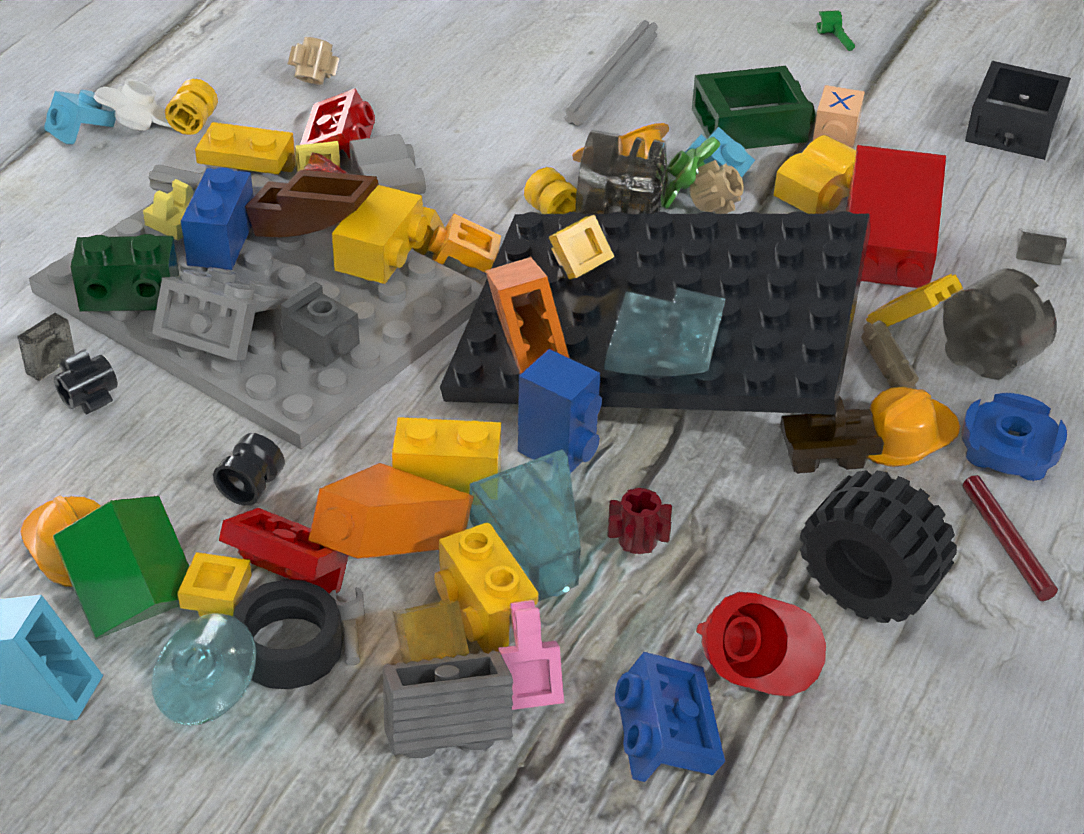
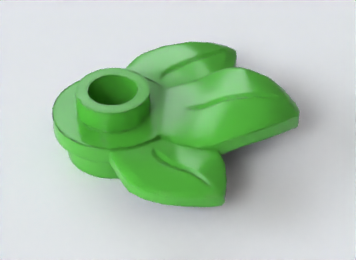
M710 137L696 149H690L686 153L681 150L671 159L666 170L669 172L668 184L661 197V206L668 209L680 189H687L695 182L696 175L699 174L698 167L705 165L703 161L720 147L719 140L715 137Z

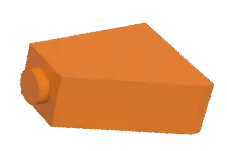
M532 257L485 270L497 314L519 373L522 374L548 349L569 358L548 277Z
M378 463L319 488L309 541L357 559L439 550V539L466 530L474 496Z

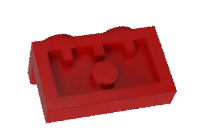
M356 88L313 104L300 145L338 141L339 152L343 149L350 160L349 141L370 138L375 124V114L371 105L367 101L362 100Z
M255 508L223 520L219 541L237 548L238 554L243 559L250 560L251 564L290 580H305L324 588L329 594L333 590H336V594L341 590L349 555L309 541L311 528L261 508Z

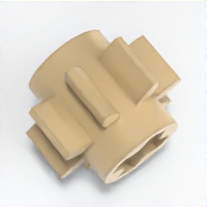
M304 37L303 44L297 43L296 46L291 47L287 64L295 66L294 76L297 79L311 84L323 85L325 77L330 78L336 75L340 58L332 56L333 45L318 38Z
M716 160L698 167L699 174L696 175L695 182L690 185V195L695 206L701 211H715V214H727L736 210L734 203L741 201L740 196L744 190L743 181L738 171L727 164L719 166Z

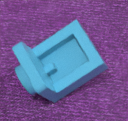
M82 89L79 94L55 91L47 112L44 129L65 144L73 145L81 123L114 127L116 121L115 110L109 106L97 103L94 99L95 92Z
M718 127L709 138L715 137L719 140L720 147L703 162L707 164L716 160L719 166L723 164L732 166L742 178L755 159L746 152L741 144L735 142ZM700 134L685 153L690 149H696L707 139Z

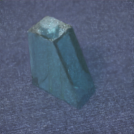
M563 449L470 483V495L474 496L470 511L471 524L474 527L483 523H490L538 591V602L552 596L562 595L569 589L579 586L581 546L568 455Z

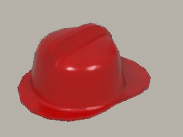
M739 591L725 597L713 609L706 621L699 623L696 628V632L702 636L701 643L704 655L720 677L733 684L767 694L792 696L807 690L819 678L825 664L826 642L820 625L812 615L796 605L757 593Z

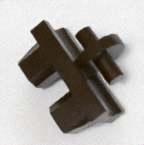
M840 396L836 415L795 414L781 416L780 429L788 449L791 465L797 474L815 472L819 468L820 459L836 458L838 466L846 470L863 469L869 455L882 454L884 442L875 430L871 410H860L859 408L845 409Z

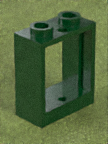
M786 65L695 75L692 111L707 139L719 127L735 142L741 144L744 149L808 142L810 126L815 122L814 105L811 101H808L801 90L799 81L794 79ZM776 103H778V106L759 107V108H750V109H741V110H732V111H731V109H730V108H739V107H748V106H757V105H767V104H776Z

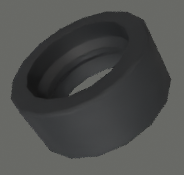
M289 579L266 583L247 593L234 608L230 624L234 653L238 667L253 682L268 688L289 690L311 685L329 674L340 659L343 644L341 615L336 600L320 586L305 580ZM284 619H303L317 625L321 629L316 638L308 643L287 650L271 649L257 643L253 639L260 629L272 622Z

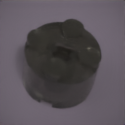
M1002 268L988 274L946 299L943 304V327L947 338L945 352L948 358L958 366L965 365L982 377L994 380L1003 379L1039 356L1053 343L1057 332V320L1050 300L1048 299L1043 302L1034 290L1039 285L1030 276L1021 271Z

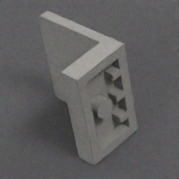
M208 268L207 273L183 270L182 276L162 278L152 334L234 361L246 359L255 312L280 309V304L291 297L276 293L278 286L269 282L249 280V284L236 281V273L229 270Z

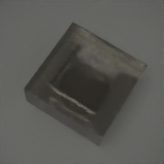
M56 312L17 336L25 372L37 381L42 380L59 369V362L75 354L69 321Z

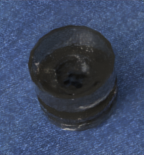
M592 130L587 137L580 164L576 193V212L582 214H609L614 212L615 207L620 208V212L625 214H636L637 210L639 214L660 212L665 201L669 175L666 141L654 139L648 153V158H645V140L643 137H637L632 144L628 156L623 155V143L620 134Z

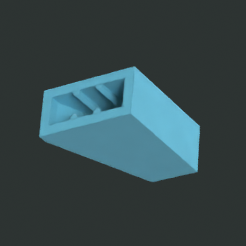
M42 595L0 599V704L67 721L77 720L102 679L103 674Z

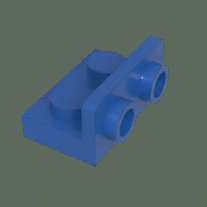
M643 652L629 671L621 675L615 689V702L620 710L624 731L623 746L625 753L628 755L632 779L646 782L661 763L714 775L726 761L704 667Z

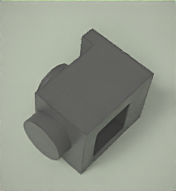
M314 282L280 304L284 343L322 366L327 367L360 344L358 313L323 294V287L319 283Z

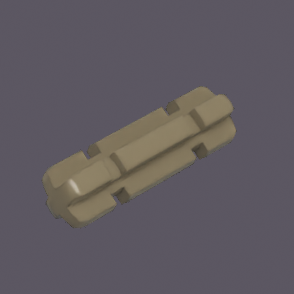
M877 321L874 324L866 323L863 326L864 333L861 335V339L870 351L883 376L887 379L891 388L908 387L917 389L915 384L918 382L919 377L912 366L909 365V361L894 337L891 336L892 334L886 324L882 321Z

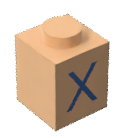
M825 85L817 109L813 140L826 135L853 148L860 124L865 91Z

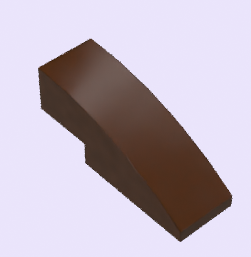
M299 170L288 183L268 181L247 203L245 209L254 234L257 237L280 238L301 236L323 230L344 220L361 206L379 185L377 176Z

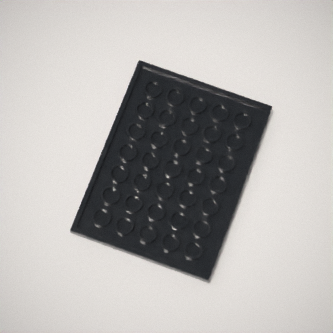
M799 211L788 214H760L758 212H745L742 214H714L712 212H700L697 214H669L667 212H656L653 214H625L623 212H612L609 214H582L579 212L539 214L537 212H527L514 215L492 268L532 257L547 275L569 358L600 373L599 396L602 398L601 407L836 415L870 235V214H853L847 211L835 214H806ZM595 215L614 257L577 278L569 279L563 266L559 265L551 249L553 245L549 236L586 216ZM488 278L440 385L444 402L519 403L520 373L499 320Z

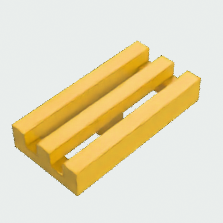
M948 274L892 299L868 314L866 321L871 324L882 321L888 327L935 307L939 302L962 290L963 287L956 274Z

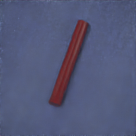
M978 475L968 477L963 482L962 488L1040 601H1047L1053 598L1058 592L1057 586L986 484Z

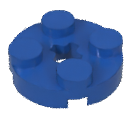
M1015 393L995 394L992 402H985L981 405V399L973 402L966 412L962 427V441L967 447L966 458L971 464L981 468L989 467L1006 474L1019 475L1026 480L1037 481L1044 478L1047 470L1059 462L1067 440V429L1062 420H1060L1058 426L1056 421L1049 416L1051 408L1032 397ZM1009 431H1015L1019 433V436H1014L1008 433Z

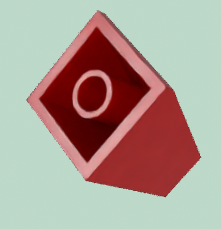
M857 145L846 211L853 214H870L871 229L861 281L919 288L931 282L938 248L946 155Z

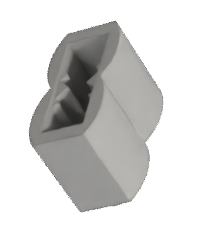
M400 134L349 141L350 162L353 174L377 176L381 186L417 195L426 192L422 168L415 169L413 147L411 144H405Z

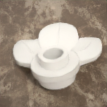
M127 79L124 85L119 86L117 89L100 87L94 94L95 101L114 109L117 121L127 128L146 131L150 128L152 122L171 127L166 120L165 109L157 105L154 100L155 90L141 81Z

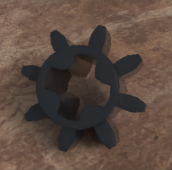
M84 349L59 362L63 372L54 376V384L61 400L69 409H74L81 405L84 413L87 415L113 401L109 391L116 389L118 382L112 366L103 355H98L91 359L88 351Z

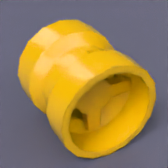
M193 78L186 80L167 104L165 109L166 120L174 130L182 134H197L206 124L207 118L216 109L218 104L217 94L207 82L201 79Z
M545 167L539 169L526 182L524 197L532 207L541 211L542 214L580 212L583 205L581 192L574 185L566 182L565 178L554 168Z

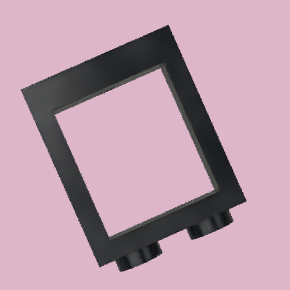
M992 61L972 106L965 142L1045 160L1062 114L1071 78ZM1020 94H1021V95H1025V96H1029V98H1028V99H1023V98L1020 96ZM993 99L1029 107L1048 113L1047 115L992 103L990 100ZM1005 133H1012L1014 137L1007 138Z

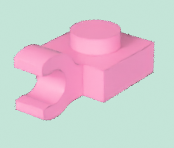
M533 600L510 603L515 646L499 647L498 650L513 679L512 710L564 703L560 646L556 641L542 642L539 608L535 607Z

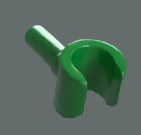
M839 10L819 11L821 22L816 24L817 32L819 34L833 33L848 51H852L855 48V44L842 27L841 12Z

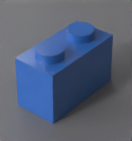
M206 168L181 219L187 266L233 269L252 226L245 209L247 203L253 198L251 172L233 171L229 168Z
M548 349L520 374L518 452L567 477L582 462H588L594 456L600 441L597 434V418L602 405V398L599 396L600 373Z

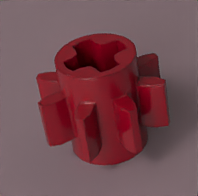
M645 488L627 490L622 496L621 502L618 500L610 501L607 536L608 538H618L623 551L634 554L652 553L658 541L666 543L670 541L672 505L662 504L660 497L652 490Z

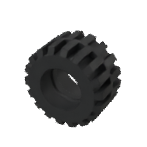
M867 470L858 471L853 477L848 475L804 523L805 527L801 530L799 538L803 543L800 547L802 558L809 563L806 569L810 576L817 579L820 583L818 587L826 595L830 594L836 599V604L843 609L849 608L855 611L856 616L868 619L871 616L881 623H889L891 619L900 622L906 620L910 614L914 615L923 606L953 566L954 562L952 559L957 553V545L951 541L955 536L952 525L944 522L943 518L946 514L939 505H933L928 500L930 495L921 488L917 491L911 487L909 480L900 476L893 479L888 472L877 470L873 475Z

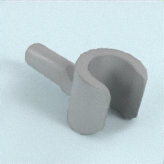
M358 587L355 588L356 599L350 602L338 601L336 590L330 593L336 600L341 615L345 657L348 665L360 663L357 633L358 627L365 621L363 592Z

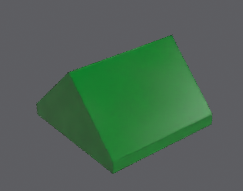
M159 496L110 500L53 535V541L95 640L180 606L178 591L188 571L189 564Z

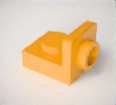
M454 213L445 228L441 226L436 228L427 250L433 252L432 260L442 265L447 257L450 256L459 260L467 267L476 268L486 273L485 270L492 268L499 252L501 235Z

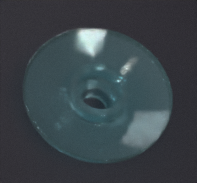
M217 613L198 617L175 632L161 650L153 670L152 693L159 710L172 721L188 726L208 723L229 711L245 693L254 674L257 651L250 630L238 619L230 615Z

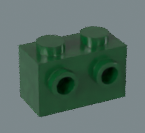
M142 234L139 236L107 237L105 235L77 237L70 265L79 312L156 310L162 278L179 276L173 236Z

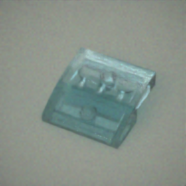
M677 288L674 301L669 302L626 291L606 354L604 369L643 376H680L708 371L726 299Z

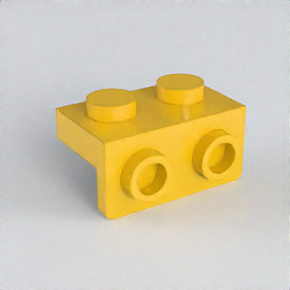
M212 122L195 148L196 162L198 164L278 175L280 171L292 172L295 168L292 132Z
M483 523L439 539L440 571L435 572L434 580L442 601L445 604L452 602L459 613V621L463 633L470 642L477 641L484 653L489 654L492 650L499 652V647L509 646L510 603L533 600L536 605L538 603V591L490 523Z

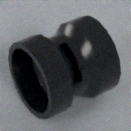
M257 433L244 435L234 446L233 456L224 458L213 472V480L217 489L227 499L242 506H251L256 503L264 493L266 483L275 480L285 466L284 455L280 448L266 436Z

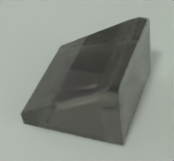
M1019 228L1017 232L1016 258L1061 265L1067 237L1062 234Z

